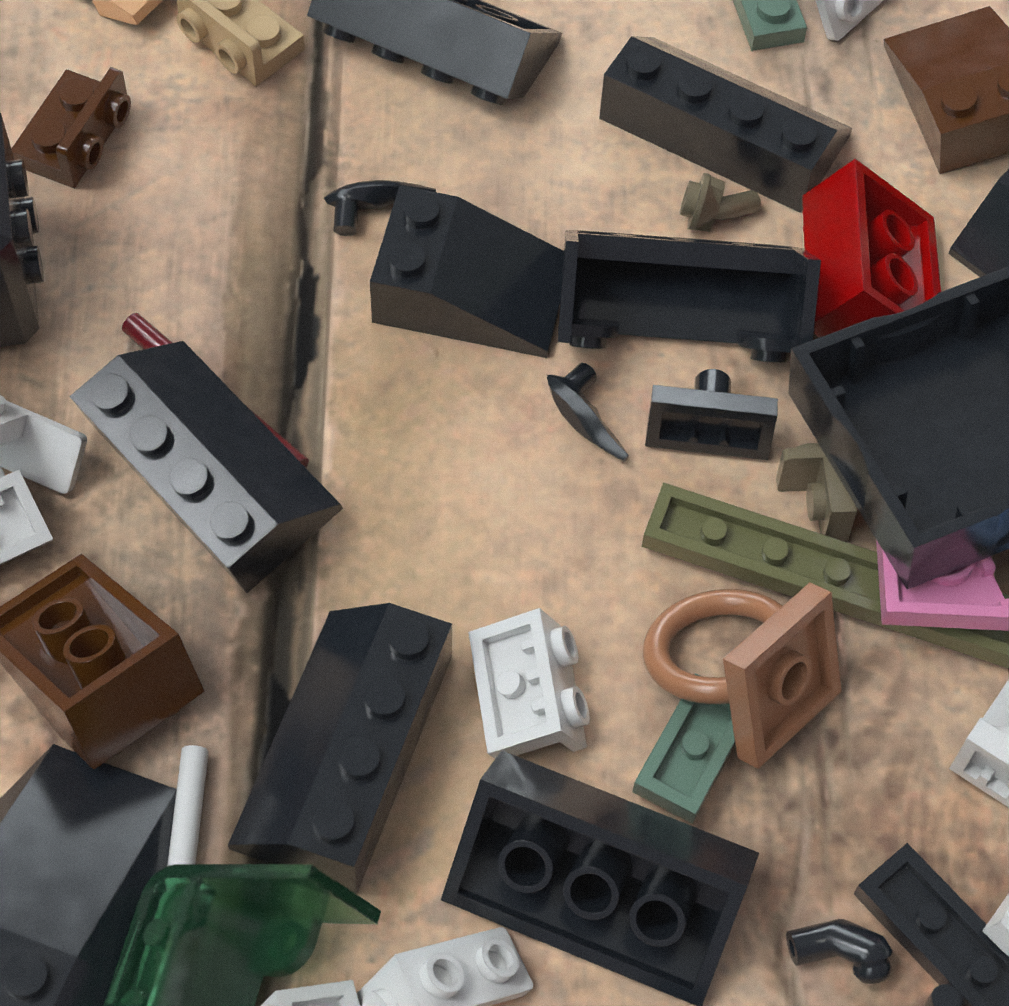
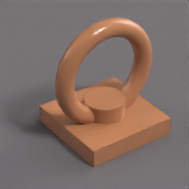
M810 582L784 605L763 594L740 589H719L694 594L664 610L652 623L644 639V664L652 679L661 688L678 698L690 702L730 704L737 758L757 769L767 762L842 692L832 593ZM718 615H740L763 623L723 658L725 677H703L688 673L676 666L670 658L669 647L673 638L682 629L698 620Z

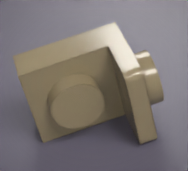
M807 443L796 448L784 449L776 476L778 491H807L806 503L810 521L819 520L821 534L848 542L857 514V507L818 443Z

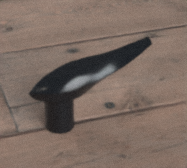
M362 181L340 187L326 195L324 200L327 204L335 207L333 231L341 236H352L357 233L358 210L368 208L381 209L394 204L400 185L436 192V189L400 181Z
M579 363L565 377L547 375L553 400L560 413L570 425L590 442L625 462L629 455L602 421L597 408L583 394L596 382L597 375L594 369L586 363Z

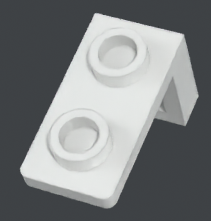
M498 927L395 954L357 992L360 1006H492L525 996L533 988V982L508 931L503 927Z

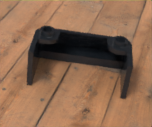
M566 230L558 342L569 343L570 346L602 349L606 346V338H617L620 334L738 343L741 347L751 349L750 359L776 363L787 362V355L791 353V348L813 340L821 260L803 248L784 245Z

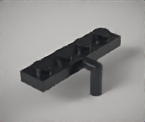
M908 843L857 886L854 895L939 984L922 1006H1009V956L983 932L987 924Z

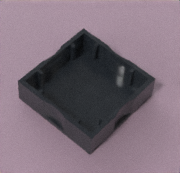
M1009 266L939 292L933 298L912 309L892 315L873 317L791 348L788 394L906 589L1009 549Z

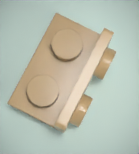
M176 0L178 8L177 23L185 36L194 43L201 42L217 55L219 61L228 71L234 74L240 73L256 87L305 50L304 35L260 0Z

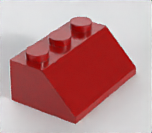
M853 159L802 196L804 248L807 252L821 260L814 324L816 336L820 338L873 317L892 315L912 309L941 292L934 217L860 161Z

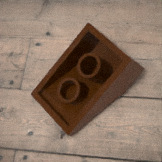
M990 6L884 39V48L939 174L1009 153V27Z
M82 553L0 606L1 665L62 740L93 770L111 757L121 753L129 744L166 718L175 715L182 707L205 692L179 633Z

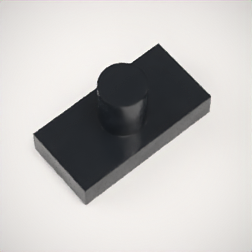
M707 369L700 372L695 378L694 389L653 385L645 446L768 460L778 416V398L731 393L730 377L718 369Z

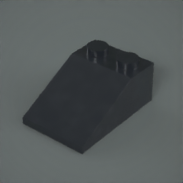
M400 185L370 279L372 323L547 358L560 310L564 251L460 197Z

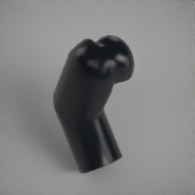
M835 919L790 930L786 933L788 950L796 966L839 956L854 963V975L866 984L883 982L892 973V965L888 957L892 955L893 951L885 937L846 919Z

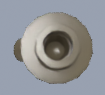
M703 173L700 183L689 181L683 197L680 215L689 217L687 229L710 232L715 219H732L758 212L761 207V199L754 190L723 196L725 182L712 177L710 174Z

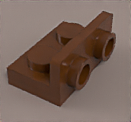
M110 67L100 82L66 69L11 148L14 159H23L26 171L75 189L87 169L92 170L98 164L103 152V145L113 130L122 127L128 118L131 99L127 95L123 71Z

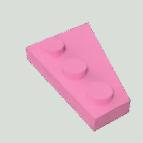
M876 540L882 625L1009 631V598H1004L993 575L996 566L991 556L906 589Z

